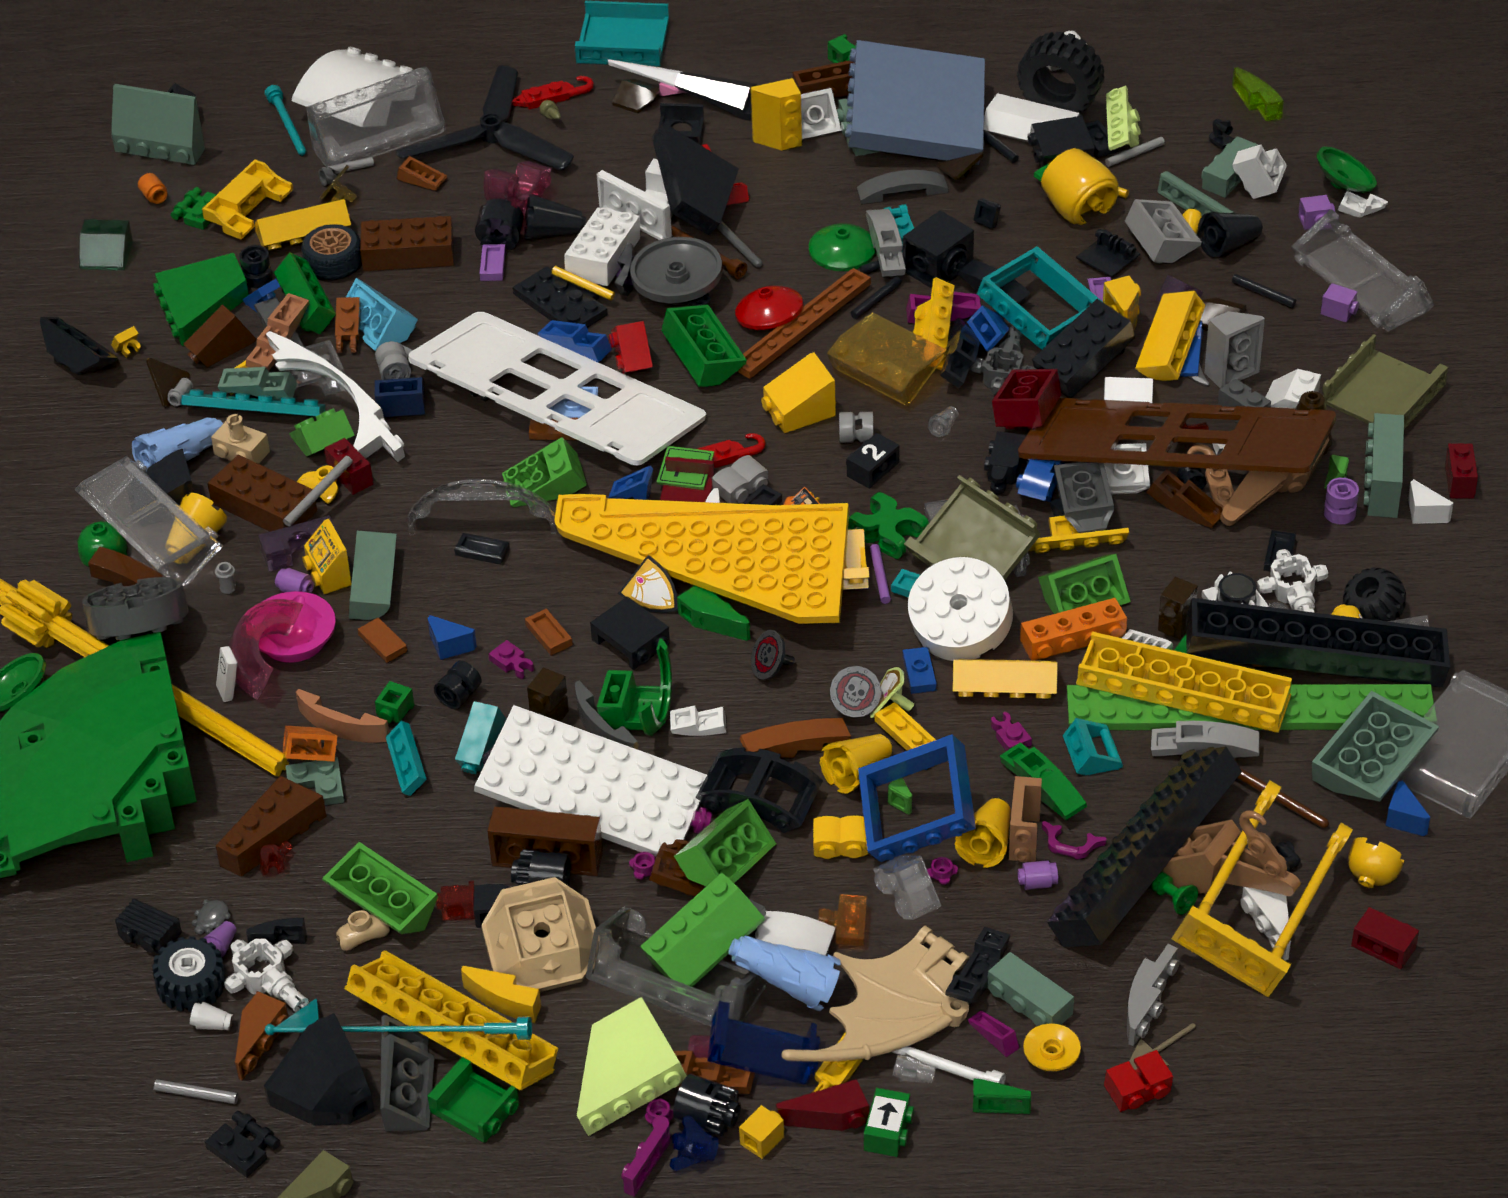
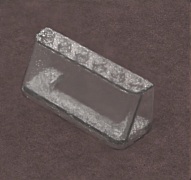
M426 66L306 107L312 149L325 167L375 157L436 136L445 130V121L432 74Z

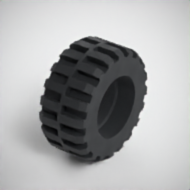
M1064 32L1046 33L1031 43L1019 62L1017 71L1019 88L1024 91L1023 96L1026 100L1029 99L1031 102L1081 114L1082 111H1086L1090 107L1104 82V66L1100 64L1102 60L1099 54L1096 55L1094 53L1095 49L1091 45L1088 46L1084 39H1078L1074 34L1068 33V35H1065ZM1047 66L1058 67L1066 71L1072 77L1074 83H1065L1056 79L1049 72Z

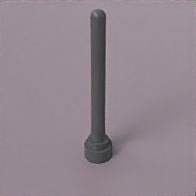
M721 220L717 229L756 268H760L763 264L762 260Z

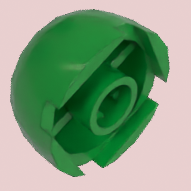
M99 521L86 526L81 531L77 540L80 560L88 567V562L100 546L127 555L126 537L122 530L111 522Z

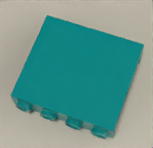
M585 1L586 13L580 40L575 42L576 63L608 65V60H616L660 67L669 25L668 4Z

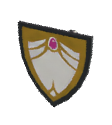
M648 554L618 594L623 598L628 596L649 612L666 613L678 611V595L674 582L668 572Z

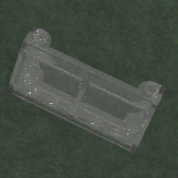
M1332 209L1291 246L1295 253L1294 259L1301 266H1308L1330 285L1333 283L1358 291V308L1366 313L1370 321L1378 328L1382 326L1385 330L1390 331L1428 312L1434 306L1421 279L1416 275L1414 277L1411 275L1407 277L1354 235L1348 225L1340 224L1338 220L1340 216Z
M126 456L82 481L74 489L165 577L180 579L184 588L223 547L216 539L219 535L209 526L204 529L149 477L146 473L148 468L138 459L134 462Z

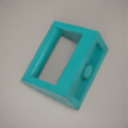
M1075 718L1062 736L1076 773L1090 775L1122 768L1123 763L1108 726ZM1101 736L1108 756L1097 754L1092 737Z

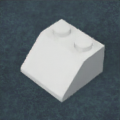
M1297 369L1274 380L1266 395V398L1271 401V408L1295 409L1303 393L1308 391L1319 393L1321 374Z

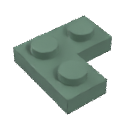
M335 757V762L316 760L286 765L287 779L306 788L315 787L316 793L323 795L324 805L344 803L338 757Z

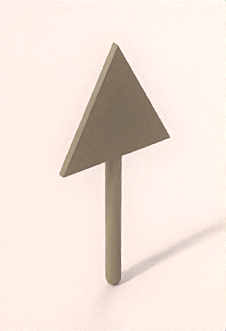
M1194 1023L1190 1024L1154 1049L1140 1039L1129 1060L1134 1070L1138 1069L1134 1064L1135 1058L1157 1050L1159 1053L1193 1030L1196 1025ZM1163 1059L1167 1067H1169V1064Z

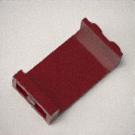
M666 457V471L708 474L704 490L663 485L660 500L706 502L708 495L712 491V477L715 475L714 461Z

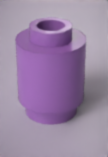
M291 568L281 569L275 578V586L284 593L294 591L312 593L314 588L311 575Z
M1049 860L1022 863V868L1017 870L1019 885H1024L1025 890L1050 888L1053 884H1058V871L1055 862L1049 863Z

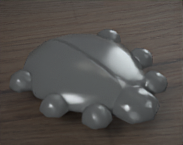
M204 900V906L201 910L195 911V916L198 917L192 921V925L196 926L194 928L196 934L201 935L205 932L208 935L212 932L213 928H217L225 919L231 917V914L228 913V906L223 901Z

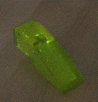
M1239 67L1234 68L1232 86L1248 110L1258 109L1265 121L1282 118L1284 100L1259 77Z

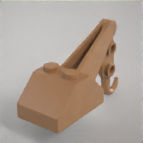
M1329 437L1311 471L1307 473L1249 471L1235 492L1227 469L1206 468L1205 477L1212 499L1223 509L1220 516L1222 523L1227 526L1234 525L1277 491L1294 493L1302 490L1321 461L1328 445ZM1196 444L1187 452V454L1202 452L1204 455H1215L1209 446L1203 444Z
M1247 810L1243 812L1239 817V823L1246 834L1249 850L1244 849L1226 884L1292 896L1300 886V880L1296 875L1287 871L1286 860L1272 845L1269 836L1258 832L1249 819H1256L1262 825H1266L1267 821L1255 811ZM1233 820L1197 827L1160 873L1165 872L1173 878L1172 884L1178 888L1194 885L1198 889V894H1206L1241 831Z

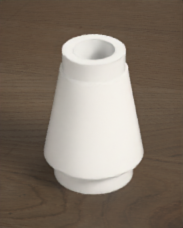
M205 1002L201 1004L195 1003L190 1017V1025L196 1026V1029L229 1031L233 1021V1014Z

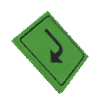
M667 446L657 484L704 490L708 474L666 471L665 458L680 457L713 461L715 452Z

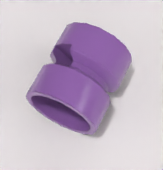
M1335 478L1328 483L1324 505V516L1327 520L1335 524H1347L1354 520L1359 495V487L1356 482L1348 478Z

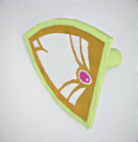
M894 667L887 670L880 683V701L870 713L871 718L889 699L908 712L913 708L914 703L902 695L904 671L901 668Z

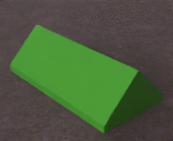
M360 842L322 878L326 884L400 934L425 931L438 899L437 893Z

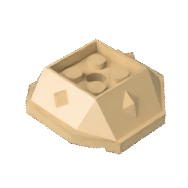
M556 877L502 889L481 925L492 971L516 975L517 985L539 989V992L582 982L595 961L602 954L588 899ZM538 930H545L549 935L539 938L534 933Z

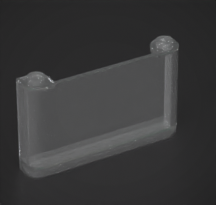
M1462 670L1460 673L1456 672L1453 675L1450 685L1423 717L1438 725L1439 730L1396 783L1403 780L1410 790L1471 819L1508 772V691Z

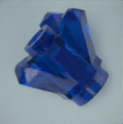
M690 1115L683 1117L682 1124L684 1129L682 1133L676 1132L672 1135L674 1150H678V1155L671 1159L669 1165L675 1171L701 1161H713L719 1144L718 1138L706 1133Z

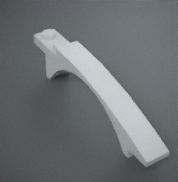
M271 331L266 333L269 345L276 352L272 356L277 361L275 365L280 371L305 370L319 373L336 381L351 395L359 409V429L353 446L365 459L383 446L397 462L405 457L403 451L405 445L398 435L393 436L390 433V427L384 420L381 407L352 379L322 357L295 342Z

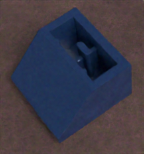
M424 378L375 380V402L381 407L383 416L425 414Z

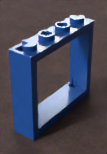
M953 734L858 768L867 850L879 862L891 861L897 856L914 853L920 848L937 845L943 840L954 836H962L963 833L976 829L965 745ZM948 761L955 814L883 839L877 786Z

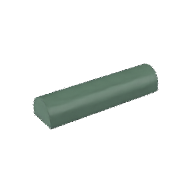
M1165 171L1160 174L1157 193L1183 209H1196L1201 212L1202 216L1209 212L1236 214L1172 173Z

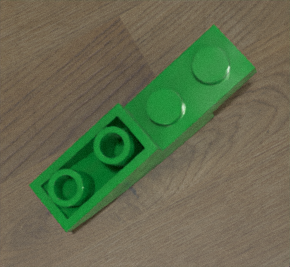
M1020 742L1000 755L1001 763L1018 777L1042 778L1041 801L1065 820L1087 807V803L1072 783L1035 747L1028 749Z

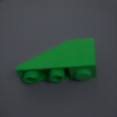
M693 586L677 597L678 614L692 626L745 641L750 640L749 620L744 615L736 612L728 602H724L714 592Z

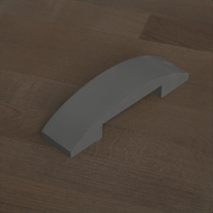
M902 170L886 173L857 186V193L861 204L881 202L883 201V194L919 189H925L926 195L948 193V186L944 175L925 170Z
M580 681L575 682L577 710L586 730L638 750V741L624 726L613 730L595 711L594 695Z

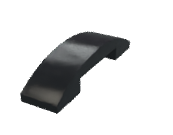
M984 927L975 941L972 955L960 975L955 974L946 989L945 995L971 1004L977 1001L988 986V971L1004 955L1010 934Z

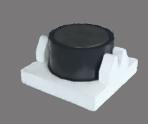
M1231 571L1226 576L1221 574L1215 581L1214 587L1202 590L1201 597L1203 599L1269 607L1257 591L1255 581L1245 574L1232 573Z

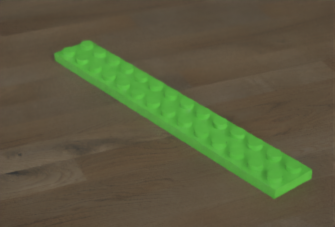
M1431 684L1291 685V698L1280 730H1339L1371 691L1437 724ZM1067 685L1068 726L1072 724L1075 718L1105 724L1109 730L1176 728V721L1221 722L1252 730H1264L1080 685Z

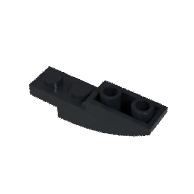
M959 317L955 321L945 350L948 353L940 373L941 377L957 388L964 384L969 368L975 363L980 343L969 324Z

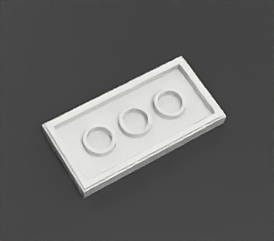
M603 170L597 173L599 208H608L613 211L629 212L633 215L640 216L641 231L658 240L672 238L669 204Z

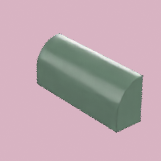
M357 531L349 619L372 620L383 616L389 610L397 534Z

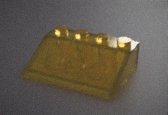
M872 312L840 335L827 352V355L834 369L908 406L948 351Z

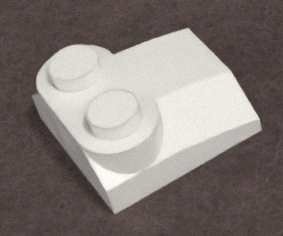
M1146 443L1117 444L1114 450L1147 451ZM1104 463L1112 495L1134 494L1150 488L1148 465Z

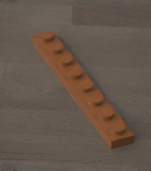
M855 268L851 269L807 303L795 319L775 328L744 352L743 355L747 362L737 372L751 379L871 285V277Z

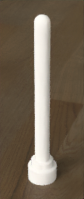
M910 1046L892 1052L973 1081L974 1078L1000 1084L1005 1083V1073L996 1070L985 1073Z

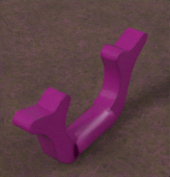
M1046 821L1042 822V830L1048 836V848L1053 853L1082 859L1087 857L1093 849L1106 845V837H1095L1091 833L1087 834V842L1081 847L1059 843L1056 837L1061 834V825L1053 826Z

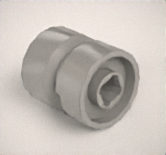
M390 341L383 343L376 349L375 357L382 380L410 377L411 369L402 344Z
M839 412L840 443H853L855 439H858L860 443H864L873 436V412H859L858 415H854L853 412ZM855 425L862 426V429L855 430Z

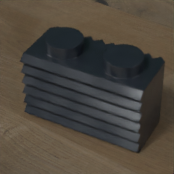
M132 899V902H129V905L126 906L125 910L115 920L118 935L123 941L137 943L149 953L153 951L156 954L159 953L158 951L162 947L166 948L168 942H174L182 933L179 918L137 899Z

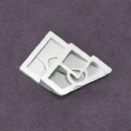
M766 911L765 921L757 927L755 936L756 939L772 944H781L795 949L826 955L836 927L794 913Z

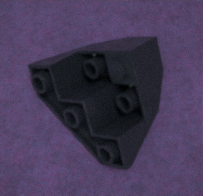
M334 1013L325 1018H320L307 1026L264 1084L267 1102L271 1107L314 1126L350 1124L374 1112L372 1095L361 1065Z

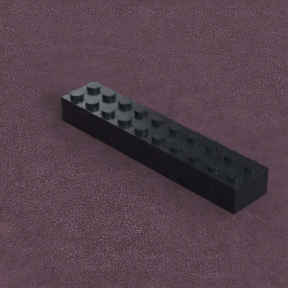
M1199 598L1191 599L1186 616L1187 654L1212 660L1410 684H1431V686L1442 688L1450 669L1448 635L1445 628Z
M1209 747L1203 750L1191 749L1185 752L1176 767L1168 772L1166 779L1155 787L1151 797L1141 804L1137 814L1126 822V827L1122 832L1112 839V844L1108 849L1098 856V861L1093 867L1083 874V879L1079 884L1069 891V896L1064 902L1054 909V914L1047 923L1063 947L1092 946L1104 943L1241 774L1240 767L1227 747Z

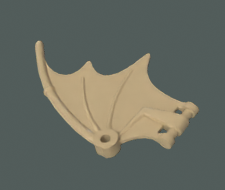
M926 925L920 929L908 944L882 958L857 959L835 952L833 956L840 959V966L853 981L857 991V998L852 1003L840 1007H831L829 1013L842 1023L846 1035L838 1044L825 1049L784 1050L781 1054L782 1058L787 1061L811 1062L869 1060L871 1057L890 1053L931 1037L947 1026H959L966 1020L969 1004L968 1002L946 996L945 992L954 974L964 968L970 957L963 952H957L954 949V945L943 937H937L932 934L933 930ZM926 942V943H928L931 947H930L929 949H927V948H926L925 946H923L922 944H924V943ZM947 958L953 962L951 965L945 962Z

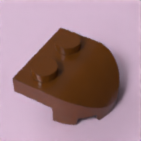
M676 839L673 844L668 845L664 842L657 853L649 881L681 891L686 895L696 896L704 889V885L689 880L674 857L689 841Z

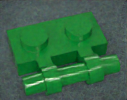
M195 187L185 194L182 202H178L174 206L171 217L177 220L181 216L184 218L185 225L204 230L210 224V221L204 219L202 208L217 194L206 192L202 197L200 196L202 193L201 189Z

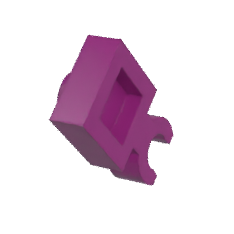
M508 640L488 653L489 661L506 673L513 669L516 677L520 679L524 678L523 669H528L531 672L534 671L533 662L525 658L524 652Z
M1003 712L1002 722L997 721L994 716L991 717V727L996 731V739L1006 751L1020 742L1026 747L1032 746L1030 735L1019 722L1011 723L1009 713Z

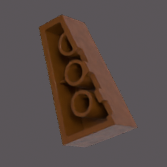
M280 776L216 845L220 867L241 877L266 860L268 854L274 849L283 848L288 844L287 840L297 833L301 835L309 829L308 825L316 820L320 822L327 817L323 795Z

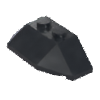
M59 317L40 318L47 352L54 356L57 362L68 366L71 372L79 375L94 373L116 362L117 356L75 327L68 325Z

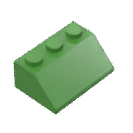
M1116 554L1104 555L1038 577L1044 599L1054 614L1116 598L1119 605L1131 602Z

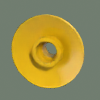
M1043 1024L1033 1028L1026 1035L1023 1046L1024 1054L1028 1061L1035 1067L1046 1071H1060L1069 1068L1077 1061L1081 1049L1077 1035L1071 1029L1059 1024Z

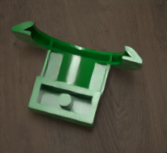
M659 639L656 649L660 664L661 686H636L633 671H607L598 700L597 710L598 714L612 729L624 726L627 730H643L647 736H653L665 724L671 702L672 669L668 646L663 639Z

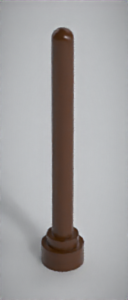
M671 225L672 236L693 238ZM719 253L722 265L726 267L729 275L736 279H740L745 275L747 271V264L740 259H729Z
M1241 769L1242 772L1237 777V779L1259 792H1262L1267 786V783ZM1280 791L1277 794L1276 802L1321 828L1328 827L1329 821L1325 817Z

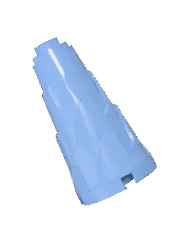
M205 418L187 425L184 423L166 430L163 428L148 434L139 435L134 438L136 440L132 441V453L137 467L143 465L147 469L179 449H183L187 462L198 456L201 451L212 446L211 437L223 423L216 418Z
M741 936L739 940L733 939L728 954L732 955V961L737 962L736 965L760 976L768 983L786 991L793 998L807 1004V1007L817 1011H821L824 1008L818 1004L820 1001L828 1003L840 973L839 970L833 968L834 964L837 966L841 965L839 958L829 954L826 956L808 950L772 944L749 936Z

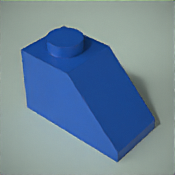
M983 305L967 321L986 351L991 350L1009 330V327L999 314Z

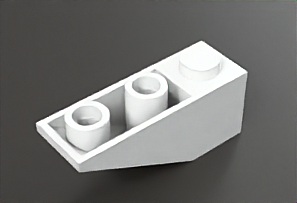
M1243 887L1240 900L1244 912L1249 913L1254 919L1258 930L1261 933L1264 932L1273 948L1289 920L1287 897L1275 892ZM1291 940L1285 949L1284 960L1289 959Z

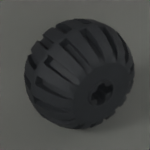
M1367 568L1362 570V573L1355 574L1353 580H1349L1344 590L1343 604L1357 607L1363 619L1395 622L1397 617L1402 615L1406 605V591L1402 581L1391 571L1382 568Z

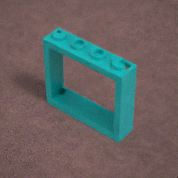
M1038 246L985 276L977 292L980 298L1041 350L1088 308L1090 303L1092 304L1096 299L1100 300ZM1030 270L1079 311V313L1055 328L1048 330L1000 287Z

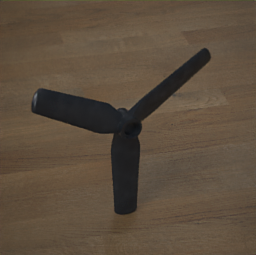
M500 65L496 69L482 109L483 116L480 118V125L396 150L397 156L404 159L409 156L482 138L487 143H498L502 147L559 170L566 169L574 158L573 154L518 126L505 123L510 116L518 76L516 69L505 65Z

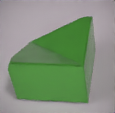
M1330 456L1329 470L1324 488L1327 489L1328 483L1335 478L1347 477L1349 464L1347 457Z

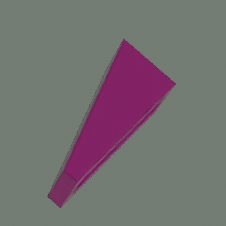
M982 1010L968 1019L969 1024L1005 1057L1019 1049L1015 1030Z

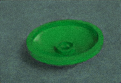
M1321 147L1317 152L1318 164L1334 187L1361 193L1372 191L1376 187L1377 181L1372 172L1353 156L1333 147Z
M838 223L826 226L817 231L809 241V254L812 260L819 266L834 271L858 269L861 265L868 264L876 254V248H873L870 232L854 224Z
M25 654L0 669V713L8 711L41 685L46 672V661L40 654Z

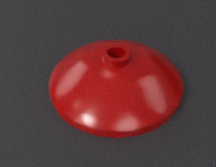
M761 287L741 299L735 309L736 320L740 325L749 329L764 330L776 328L789 323L801 313L804 307L803 298L800 293L789 287Z

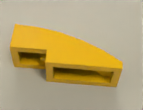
M462 966L463 987L475 998L488 1007L515 1019L518 1017H531L532 1023L535 1024L541 1008L539 989L517 985L516 975Z

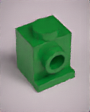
M846 34L828 41V60L833 64L849 61L851 48L855 49V45L847 40Z
M391 681L388 682L375 700L376 715L381 719L387 720L388 724L392 721L400 723L408 710L413 709L415 706L412 688Z

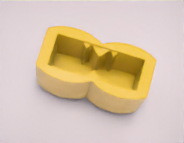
M822 816L814 818V856L830 859L840 855L850 858L868 855L864 817L846 816L838 818Z

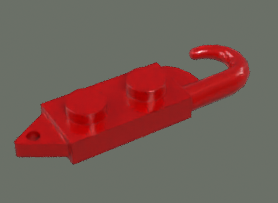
M578 76L576 77L577 81H585L587 84L574 88L570 83L558 81L538 87H531L530 89L522 90V94L512 101V106L527 107L530 110L540 107L541 103L545 100H551L554 103L569 100L570 97L590 92L593 89L594 82L590 77Z
M750 433L746 434L745 438L755 439L758 441V444L744 448L736 441L726 440L697 449L714 451V468L732 464L743 456L759 454L765 448L766 442L761 435Z

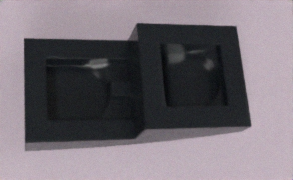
M627 243L617 261L621 272L615 281L619 293L627 297L633 287L630 267L634 257L637 255L631 243Z
M304 918L273 920L255 925L246 931L248 943L254 939H266L273 946L283 940H287L290 943H306L307 938Z

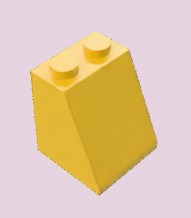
M815 352L804 357L763 387L764 397L761 398L762 406L765 411H769L776 426L779 425L783 433L836 416L835 380Z

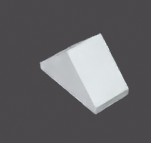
M1413 479L1410 483L1408 496L1412 524L1448 523L1451 521L1453 502Z

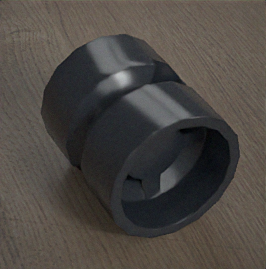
M251 245L241 250L239 259L247 286L250 288H261L271 282L273 278L268 250L260 245Z
M458 661L448 670L447 675H444L435 684L434 693L445 706L451 709H458L468 699L469 695L473 694L481 685L482 679L479 672L471 664L465 661Z

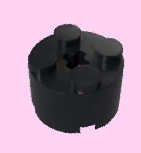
M497 198L486 201V204L480 207L475 227V235L480 241V245L505 244L507 250L514 249L519 241L524 220L522 210L518 206L516 209L511 205L512 202L505 199Z

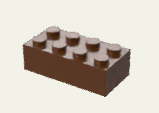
M437 216L361 221L360 251L363 271L454 266L452 217Z
M239 454L208 482L210 499L214 502L213 505L286 540L317 512L315 501L290 527L286 526L283 519L313 489Z
M510 807L493 808L487 830L492 866L512 868L514 859L518 860L520 852L523 849L543 853L557 852L570 854L571 874L598 876L603 854L600 817L514 809Z

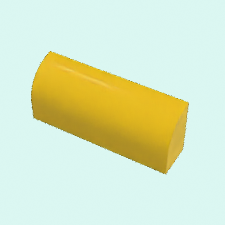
M1195 291L1166 293L1162 295L1135 367L1144 376L1160 381L1178 380L1205 308V304Z

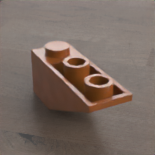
M259 991L242 1010L235 1064L238 1078L242 1081L249 1072L255 1069L260 1057L271 1048L274 1039L280 1033L275 1032L273 1035H267L264 1031L265 1026L273 1024L276 1027L289 1018L286 1003Z

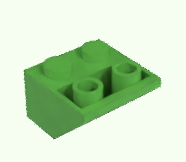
M334 408L315 416L317 421H314L312 417L294 425L296 430L289 433L306 457L323 450L325 447L343 438L348 439L355 436L344 410L336 412Z

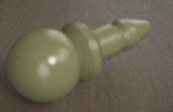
M545 100L541 103L540 113L555 120L561 118L559 109L553 101Z

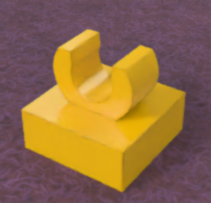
M133 326L115 335L111 344L115 352L122 350V354L125 357H129L130 351L127 347L132 346L136 352L141 348L140 343L137 341L139 333Z

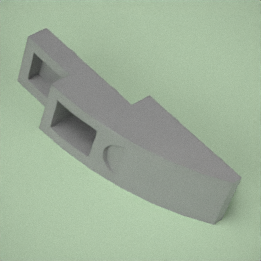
M889 209L867 210V222L873 248H876L882 277L905 275L906 268L902 255V242L892 213Z
M1176 721V728L1152 729V756L1183 755L1191 749L1203 750L1209 747H1227L1233 758L1259 756L1260 733L1246 727L1210 721Z
M1167 944L1156 962L1145 958L1134 977L1127 1013L1128 1043L1131 1046H1134L1140 1037L1144 1038L1150 1028V1022L1153 1018L1157 1019L1162 1012L1161 993L1166 986L1167 978L1169 975H1175L1180 963L1177 960L1178 948Z

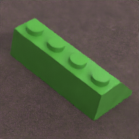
M749 799L726 809L674 857L679 867L691 881L707 886L722 872L735 883L774 847L776 842Z
M721 872L640 947L649 961L685 994L728 955L733 939L739 940L741 936H748L765 921V918L740 888Z

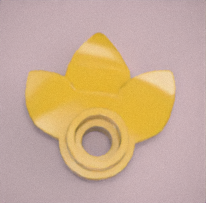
M325 465L316 471L307 472L297 482L314 489L334 467ZM337 479L320 496L327 504L332 502L338 492Z

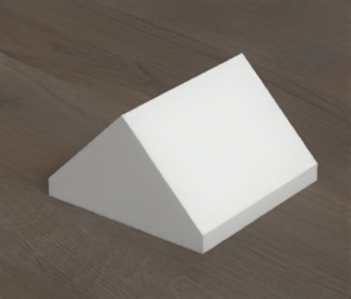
M831 88L801 94L802 139L841 131Z
M1105 377L1104 400L1152 403L1153 379Z

